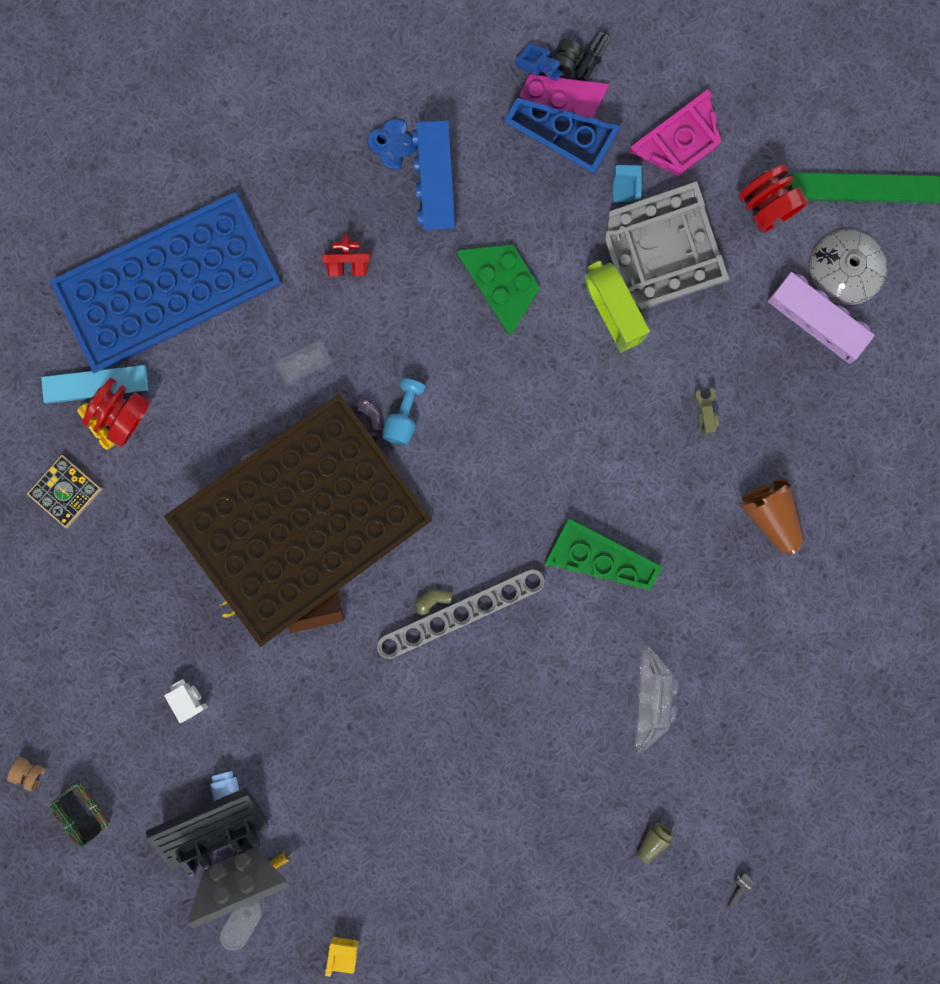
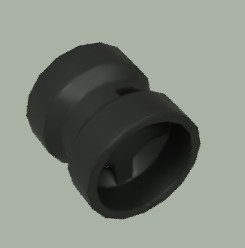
M562 39L557 47L558 53L552 58L560 62L557 70L562 71L566 76H571L576 68L575 62L581 58L583 49L572 40Z

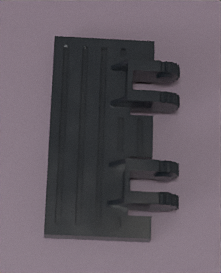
M243 788L146 830V839L170 870L181 865L184 871L189 876L196 874V867L192 861L195 858L204 869L211 867V861L203 846L210 853L231 844L239 855L245 852V845L241 840L244 837L248 839L254 848L260 846V840L252 825L259 832L268 828L269 824L266 816L248 789Z

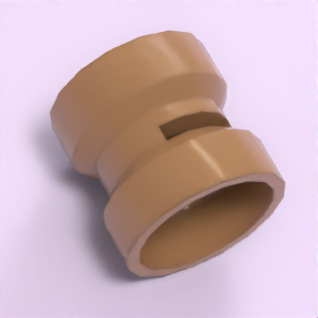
M19 757L10 769L7 781L15 785L19 783L23 785L25 790L34 792L40 784V781H37L36 778L39 774L44 775L46 768L40 765L34 766L30 764L28 759Z

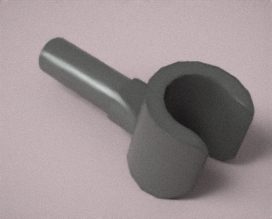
M745 870L740 873L741 877L738 875L734 879L739 887L728 903V906L732 909L741 895L753 887L752 878Z

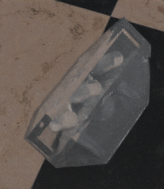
M641 644L633 747L636 753H643L670 729L671 722H675L676 707L672 706V697L677 695L678 681L674 679V674L653 649L646 644Z

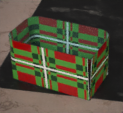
M81 784L71 786L50 804L51 811L77 846L86 845L110 825ZM73 789L77 791L101 825V831L90 840L86 839L59 801Z

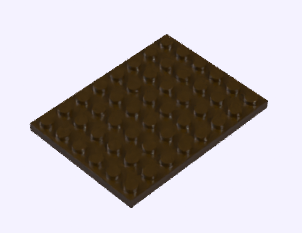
M340 393L164 515L166 521L260 648L432 521Z

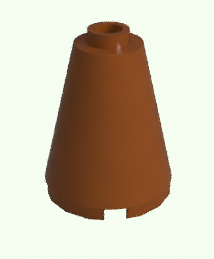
M777 479L772 481L774 486L766 487L763 484L746 494L742 498L743 502H740V506L779 552L793 554L801 549V544L804 542L791 485L788 479Z

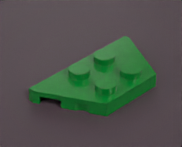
M513 245L457 251V256L509 336L512 335L540 290L539 285Z

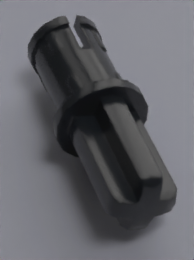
M601 31L596 34L590 47L583 52L584 57L573 73L575 78L581 75L578 80H589L596 65L601 63V56L610 42L608 34Z

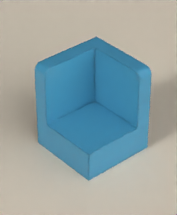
M641 165L615 166L613 172V202L635 203L640 200L642 185Z

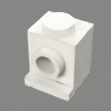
M184 679L169 687L171 692L164 695L179 723L190 719L208 708L206 703L200 705V693L195 686L190 687L189 683H185Z

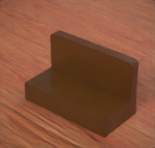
M338 591L290 625V633L345 621Z

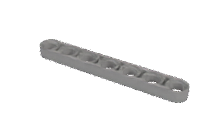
M528 570L389 633L379 640L377 645L378 652L387 659L397 657L539 592L544 586V576L537 570ZM529 574H536L540 578V584L536 589H530L525 584V578ZM508 584L516 589V596L511 600H506L501 595V589ZM483 595L489 596L493 602L492 607L487 611L479 609L477 605L478 599ZM459 606L467 608L469 612L468 618L462 622L457 621L453 615L455 608ZM435 617H440L445 622V628L438 633L430 628V621ZM410 628H416L421 633V639L417 643H410L406 639V632ZM386 639H392L397 644V650L393 654H386L382 650V643Z

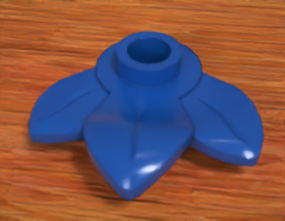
M403 120L387 121L382 129L373 130L367 139L369 149L379 155L381 162L386 167L396 170L401 168V157L412 155L418 150V146H413V138L405 134L407 122ZM377 138H382L385 144H379Z

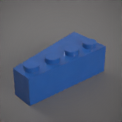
M448 121L417 122V129L412 130L413 146H418L419 156H414L415 172H420L421 183H416L417 199H422V209H418V225H423L424 231L455 229Z

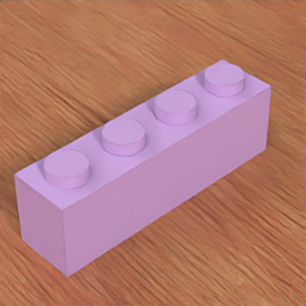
M791 272L767 302L850 364L855 361L875 336L870 332L869 326L861 321L854 320L849 316V312L844 307L836 306L828 300L829 297L823 291L813 289L808 285V281L803 276Z

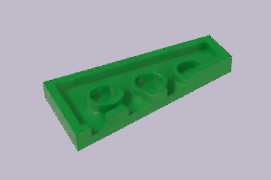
M568 518L544 564L651 590L662 569L661 565L571 518Z

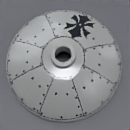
M841 229L831 232L818 242L811 254L809 270L816 289L823 291L829 297L828 300L842 305H856L869 300L880 290L886 278L887 262L881 246L871 236L854 229ZM850 259H854L857 263V266H852L850 264Z

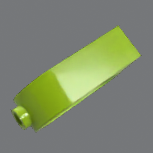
M601 261L593 263L587 268L589 273L585 274L586 286L617 348L622 353L642 343L650 333V330L615 266L612 263L603 265Z

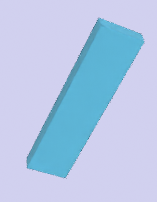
M145 365L106 369L95 374L89 371L41 377L43 402L48 404L91 399L95 392L109 378L117 381L113 393L122 384L127 387L125 394L149 392L147 369Z

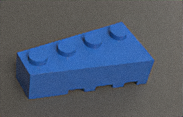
M521 98L516 99L504 121L508 126L594 176L597 174L622 130L619 125L609 124L590 117L587 118Z

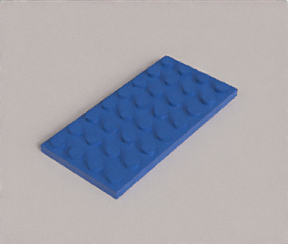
M237 192L50 280L53 290L94 374L113 367L282 285Z

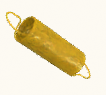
M285 852L269 861L275 869L289 862L284 855Z

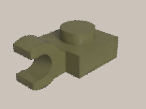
M714 388L708 389V399L701 397L700 390H696L694 393V399L698 405L702 435L713 434L716 432V427L719 426L718 414L716 411L713 412L711 405L716 397Z

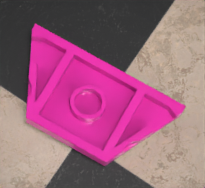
M709 89L632 145L629 149L630 153L680 176L719 147L721 140L719 131L716 129L715 111L713 112L711 92Z

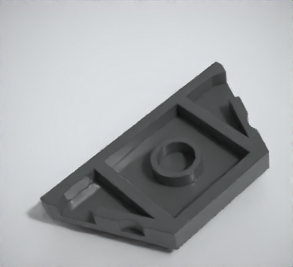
M252 847L245 850L244 853L236 854L204 869L188 917V924L192 929L286 889L290 887L289 883L256 848Z

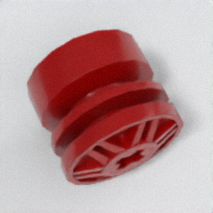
M785 164L762 173L752 180L738 195L741 202L750 200L745 206L747 211L760 208V211L756 213L752 220L762 234L775 228L772 223L779 218L785 222L809 204L800 188L787 192L786 189L792 184L794 178L791 175L782 179L789 172Z
M109 378L91 398L81 424L90 427L95 419H97L98 421L93 430L96 433H99L106 425L109 426L106 439L122 448L142 420L151 401L136 392L126 401L123 397L127 387L122 384L113 393L117 381Z

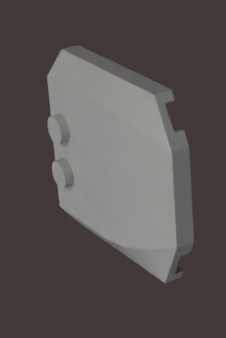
M697 181L610 211L605 238L613 265L620 273L633 300L641 310L729 281L705 211V204Z

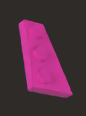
M529 74L518 98L562 111L572 112L587 118H594L609 84L564 78L554 81L547 76Z

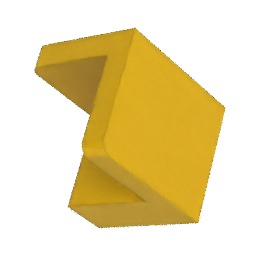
M338 937L332 938L325 976L331 977L333 971L354 973L359 941Z

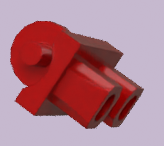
M343 234V242H333V249H343V252H326L322 254V263H326L329 277L343 275L342 262H352V276H366L368 262L371 260V252H350V249L360 248L359 241H350L349 234Z

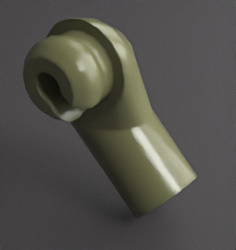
M436 589L427 590L417 598L415 603L416 612L420 615H427L430 608L436 603L451 604L452 592Z

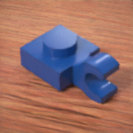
M529 43L515 60L517 68L535 76H538L543 71L548 78L557 81L563 74L562 71L557 70L560 62L552 58L551 52L533 43Z

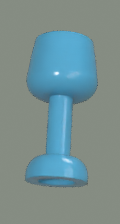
M401 378L400 387L405 391L398 414H390L386 417L383 439L398 445L407 446L416 428L415 422L408 418L415 395H421L425 391L426 386L412 379Z

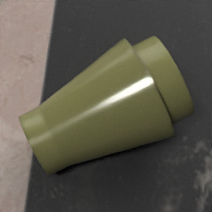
M657 822L654 826H650L636 855L643 862L649 864L672 844L671 840L674 835L665 826Z

